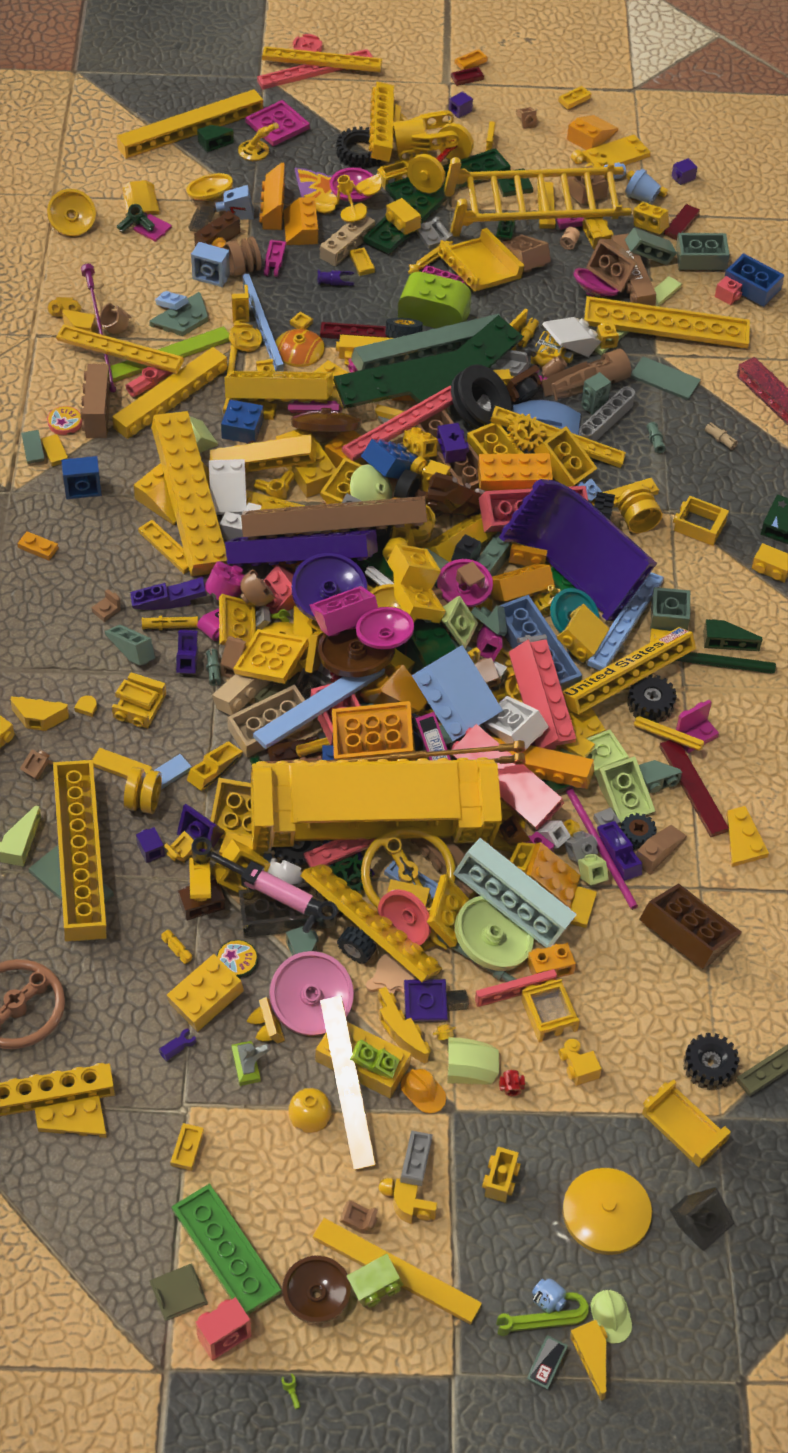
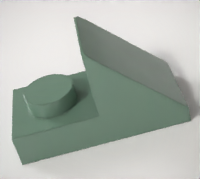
M496 606L492 612L485 607L473 608L471 613L497 635L505 636L507 634L505 609L503 606Z

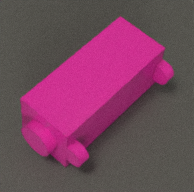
M483 624L477 635V648L481 651L480 656L492 658L494 662L502 648V635H497L485 624Z

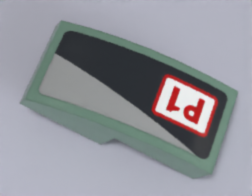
M547 1335L527 1379L549 1389L568 1345Z

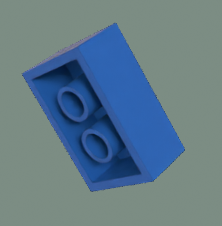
M744 253L725 272V276L742 284L741 292L744 297L763 307L782 289L785 276Z
M371 439L361 455L364 460L383 476L399 479L405 470H410L411 464L417 458L415 454L408 453L404 445L400 443L395 444L392 441L386 442L383 439Z

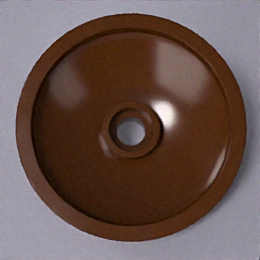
M318 1255L305 1257L293 1264L284 1277L282 1286L284 1302L289 1311L302 1321L308 1323L328 1322L339 1316L349 1302L351 1284L347 1278L348 1274L341 1264L329 1257ZM315 1292H318L321 1294V1296L315 1298L313 1297V1294Z

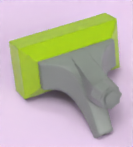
M252 1041L232 1044L231 1049L239 1086L261 1082L257 1060L270 1051V1045L265 1044L254 1048Z

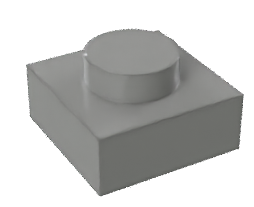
M262 606L256 612V631L269 625L271 620L269 607Z
M611 807L595 813L593 816L598 826L615 821L618 826L621 823Z

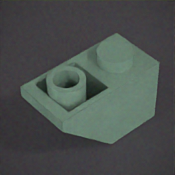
M656 760L639 765L649 793H656L660 789L674 787L680 783L682 771L678 768Z

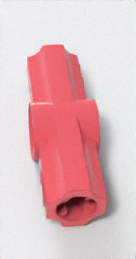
M147 367L143 369L141 376L126 384V390L131 397H136L146 390H151L158 385V382L173 373Z

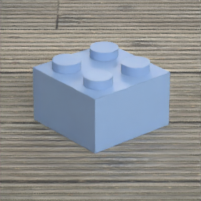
M198 242L191 253L192 279L223 287L230 276L229 250Z

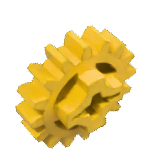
M522 413L520 416L516 415L509 422L510 426L507 428V431L510 433L507 436L512 437L511 443L515 442L516 448L521 446L522 451L526 448L528 451H531L543 442L542 439L545 437V434L542 432L544 428L539 426L541 421L536 422L537 417L532 419L530 414L525 417Z

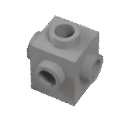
M584 831L574 833L573 837L564 843L569 859L576 862L588 854H598L596 838Z

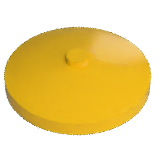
M597 1168L581 1174L571 1183L563 1202V1218L567 1230L581 1246L595 1253L615 1255L633 1249L643 1240L651 1223L652 1207L647 1192L634 1177L613 1168Z

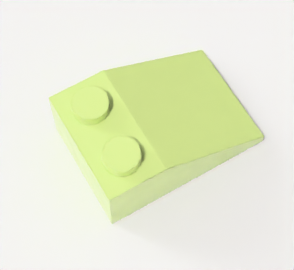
M635 756L594 771L599 787L609 807L612 808L621 823L626 816L629 817L632 813L634 816L636 813L642 816V814L647 815L655 812Z

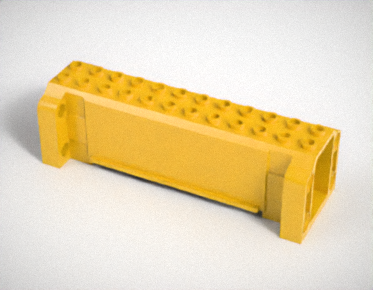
M481 757L477 760H469L468 758H458L457 760L440 758L430 761L426 758H421L417 761H409L408 759H399L397 761L380 759L374 762H369L365 759L358 760L357 762H349L347 760L328 762L326 760H319L316 763H308V761L304 760L297 761L296 763H288L287 761L267 763L259 761L256 764H252L251 828L252 850L255 852L270 853L271 847H293L294 840L374 839L388 830L402 826L423 828L439 838H451L453 836L454 843H473L474 845L481 838L492 847L502 822L498 765L494 759ZM411 835V836H400L399 839H405V838H421V837H417V836H412V835Z

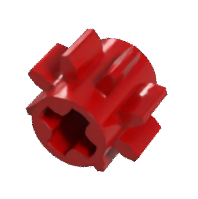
M507 1070L503 1073V1076L499 1077L500 1091L505 1090L507 1096H517L521 1094V1090L525 1089L524 1075L519 1076V1071Z

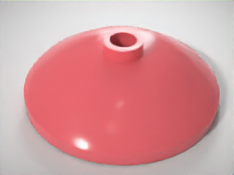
M400 889L392 890L381 898L378 905V914L381 917L390 919L393 923L392 925L398 930L405 932L408 939L413 943L422 945L428 939L431 932V927L427 923L429 913L422 901L414 894Z

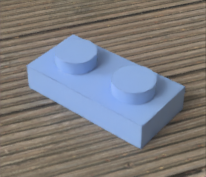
M169 291L162 292L155 299L157 305L178 310L189 303L187 296Z

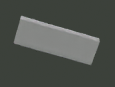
M411 1130L400 1182L422 1186L433 1134Z

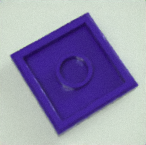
M429 979L423 982L420 980H404L405 1020L412 1018L413 1022H447L446 979Z

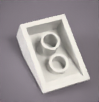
M570 317L545 321L542 324L560 346L587 357L601 343L597 337L598 334L588 327L589 323L583 318Z
M209 460L210 493L216 515L225 514V511L242 514L246 509L245 460Z
M506 696L499 702L503 711L482 723L506 744L517 740L524 741L525 750L549 727L539 710L509 696Z

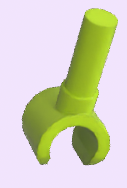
M285 609L280 610L278 613L270 614L271 618L280 619L282 622H290L287 616L291 615Z
M291 1373L292 1382L285 1383L282 1377V1387L285 1391L289 1392L295 1409H298L301 1406L295 1391L296 1380L294 1374Z

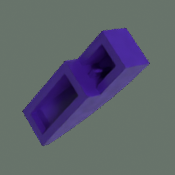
M612 821L597 826L599 836L624 881L642 875V862L633 852L632 843L617 823Z

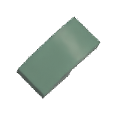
M39 430L21 433L27 464L45 461Z

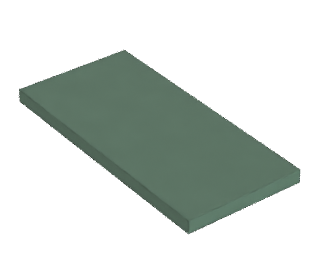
M644 356L630 376L633 379L686 400L690 399L701 381L697 377Z

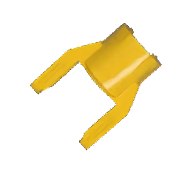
M449 110L422 114L410 120L393 122L400 161L405 160L409 164L414 158L413 152H415V156L420 155L421 151H423V154L429 155L428 151L451 148L458 145L459 137L454 131L427 134V130L443 128L446 124L453 123V113ZM443 117H451L449 121H443ZM430 118L436 119L433 124L427 122ZM450 136L456 137L453 142L448 141ZM436 138L441 140L438 144L432 143ZM405 153H409L410 157L404 159L402 158V155Z

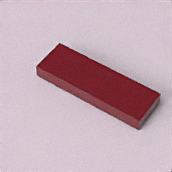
M686 204L671 221L669 227L664 231V235L677 240L678 233H684L699 215L700 209Z

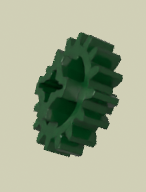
M355 855L354 858L349 856L333 863V866H330L333 871L332 873L344 879L348 887L361 894V889L364 890L360 871L363 859L358 860V855Z

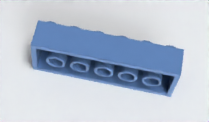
M529 595L499 605L505 609L507 627L505 638L513 649L522 644L517 643V638L546 634L562 691L582 681L581 672Z

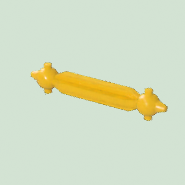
M444 241L448 246L453 244V241ZM439 246L418 260L416 264H410L408 274L419 272L420 269H424L426 265L428 266L440 257L438 255Z

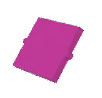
M149 214L147 218L155 224L154 230L149 232L141 224L136 225L133 230L156 242L159 238L165 236V233L172 228V225Z

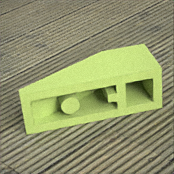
M34 806L4 835L2 842H0V862L24 867L41 819L39 806Z

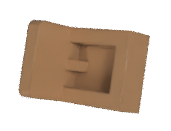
M349 1200L345 1204L339 1222L360 1233H364L373 1229L376 1225L378 1209L375 1207L367 1209Z

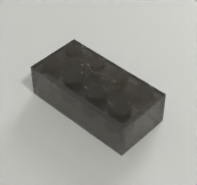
M309 883L291 884L323 900L322 895ZM249 889L239 890V905L244 938L283 934L304 926L309 918L256 889L254 892ZM316 921L311 930L325 929Z

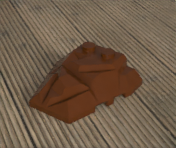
M436 472L430 478L428 492L418 490L413 497L425 496L426 505L432 509L434 514L469 515L481 514L479 497L485 491L480 488L473 491L470 489L471 484L465 483L462 486L457 484V478Z

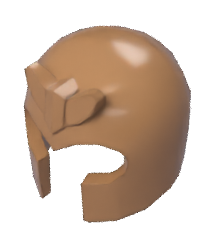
M111 303L106 304L100 313L101 326L111 334L124 332L128 327L129 318H132L126 311Z

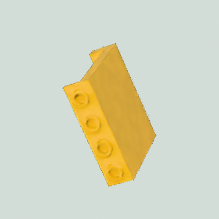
M488 228L481 230L479 238L448 246L443 240L440 241L438 255L474 292L517 280L522 276L524 264Z

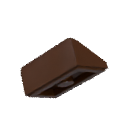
M514 815L504 821L499 827L508 844L531 840Z

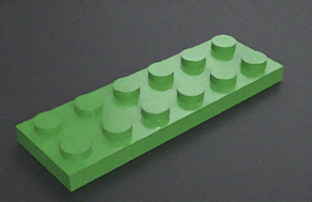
M210 1183L171 1206L172 1211L230 1299L236 1297L247 1315L282 1294L281 1288Z

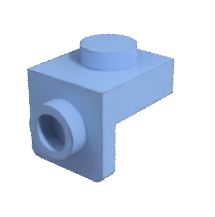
M589 479L586 483L581 481L576 485L586 486L589 502L596 498L597 492H602L592 479Z

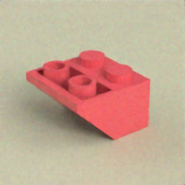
M278 564L264 579V582L275 597L272 602L265 605L269 607L271 614L278 613L282 609L288 611L296 606L291 592L294 572L291 568Z

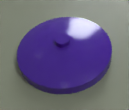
M321 553L307 558L298 566L293 575L291 592L298 609L308 618L316 621L310 604L359 586L367 590V581L361 568L351 559L340 554Z

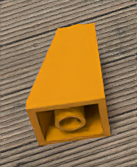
M403 664L385 668V674L368 684L359 694L362 698L376 705L410 701L412 713L423 711L428 702Z

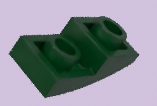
M515 220L499 221L496 237L498 239L512 240Z

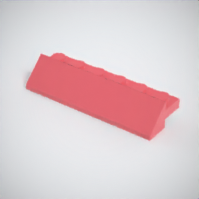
M528 639L509 651V657L522 702L539 710L549 726L540 737L534 740L535 746L554 750L558 745L576 742V736L547 639L530 642Z

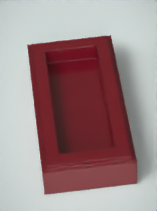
M479 67L452 72L451 78L455 85L459 86L484 80V74Z

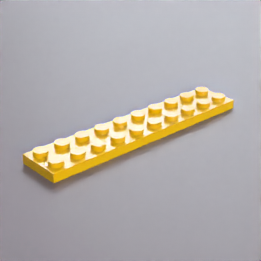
M588 296L586 298L584 320L589 323L588 326L597 327L603 322H608L609 324H614L616 330L748 348L749 319Z

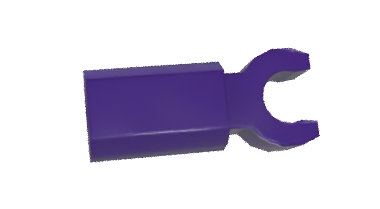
M189 1029L183 1030L180 1037H175L159 1048V1053L165 1061L170 1060L183 1051L184 1047H190L196 1043L195 1036L191 1039L185 1038L190 1034Z

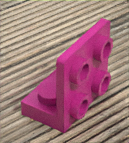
M710 700L700 702L694 708L683 711L679 715L676 730L703 740L704 745L718 738L719 732L708 721L712 702ZM682 745V747L687 753H690L695 750Z

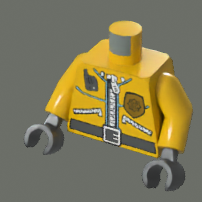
M545 317L540 322V328L546 329L542 324L545 321H552L551 318ZM548 331L542 333L536 345L529 343L525 350L527 356H531V364L539 365L541 368L557 356H561L567 363H571L573 354L566 352V348L560 346Z

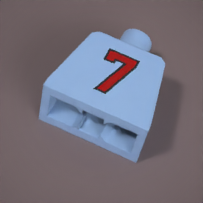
M248 185L225 191L224 201L216 202L217 212L230 211L238 216L240 220L254 219V207Z

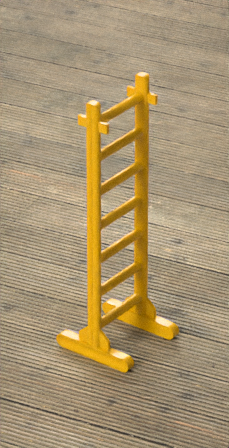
M454 157L450 161L444 186L445 196L454 195L456 184H463L467 181L472 210L467 211L466 199H459L456 204L450 232L454 237H458L463 226L485 221L612 216L611 219H618L619 216H631V208H622V205L618 204L613 175H623L624 169L623 167H614L615 164H608L607 167L469 172L466 169H460V158ZM604 175V178L608 179L612 209H596L590 176ZM584 176L590 209L573 210L567 177ZM544 177H561L566 210L549 211ZM520 178L538 179L543 211L526 212ZM491 179L496 213L479 214L474 180ZM497 179H514L519 212L502 213Z

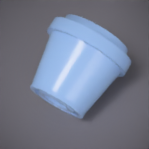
M645 169L637 170L625 189L626 197L652 204L662 186L649 176Z

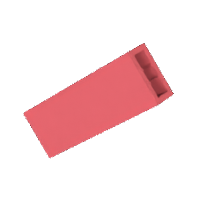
M476 724L465 732L466 734H464L460 742L457 741L453 744L451 750L498 746L499 743ZM508 751L455 754L452 757L455 760L458 758L477 760L481 757L493 759L500 756H511L512 754ZM497 763L500 800L537 831L564 804L563 799L525 765Z

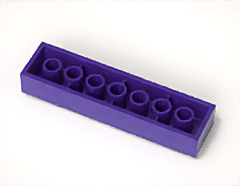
M376 530L332 532L327 534L314 533L312 535L295 534V536L291 537L277 535L276 538L260 536L259 539L248 540V537H236L225 542L227 564H234L239 567L245 566L248 563H251V566H258L268 562V565H277L279 562L286 561V564H295L297 561H304L313 555L321 553L340 554L349 559L356 558V560L360 561L367 560V558L372 557V554L378 552Z

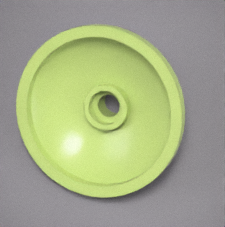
M363 465L354 471L350 481L351 496L361 501L392 499V488L389 479L372 465Z

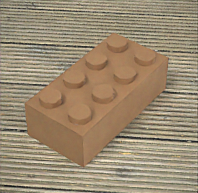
M87 364V371H84V381L86 383H83V394L85 395L82 396V406L84 408L80 410L81 419H84L82 420V431H85L86 438H107L111 395L109 365Z

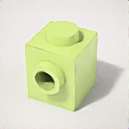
M588 854L578 860L580 878L589 885L609 880L606 861L596 854Z

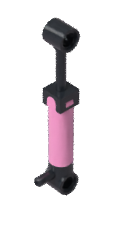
M198 837L192 842V858L196 863L205 864L212 860L242 875L241 886L253 892L256 889L308 916L309 918L302 928L303 932L309 933L316 921L324 928H331L336 924L338 908L335 903L323 901L264 871L263 866L253 861L249 863L247 868L215 853L214 849H212V843L208 838ZM199 849H206L205 852H198ZM328 912V913H331L332 915L329 916V917H326V916L323 915V913Z

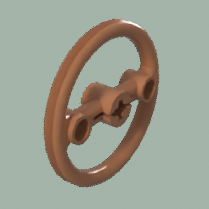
M23 959L7 960L0 962V973L9 970H28L34 973L30 975L29 983L21 990L13 989L4 995V1005L0 1008V1031L1 1025L8 1018H18L25 1014L27 1010L26 1002L35 994L44 993L49 985L52 986L55 994L54 1011L42 1028L22 1038L0 1037V1048H25L42 1041L57 1027L65 1007L64 991L57 976L44 965Z

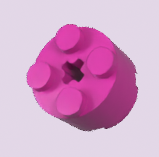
M217 561L205 583L206 591L210 595L211 593L217 595V600H219L221 594L240 598L242 594L240 583L245 576L242 573L243 569L237 565L232 567Z

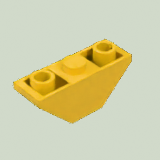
M11 696L12 711L26 729L46 731L69 718L68 704Z

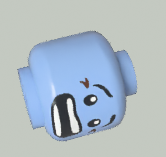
M550 1278L547 1280L541 1279L532 1291L534 1303L546 1313H552L555 1310L561 1311L567 1302L564 1299L566 1290Z

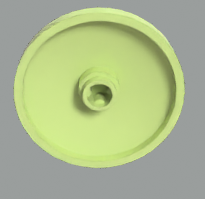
M482 896L475 897L466 902L456 916L455 935L460 947L469 958L485 968L496 971L515 969L527 959L528 953L532 951L534 938Z

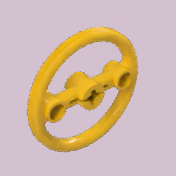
M402 826L384 832L371 843L362 861L361 880L367 897L377 909L381 899L371 884L370 866L375 853L381 846L385 847L386 852L396 862L399 868L398 877L401 882L415 883V885L422 886L418 879V867L414 862L408 861L402 850L400 836H417L432 843L443 856L446 874L455 882V875L453 874L455 871L454 859L449 848L437 835L423 828ZM395 842L399 845V849L392 851L388 848V845ZM405 868L408 871H412V878L408 874L404 875ZM430 893L426 908H430L433 903Z

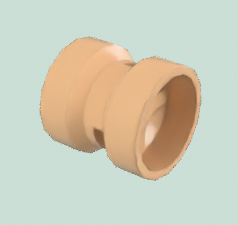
M568 227L560 239V245L567 250L573 249L580 238V232L574 227Z

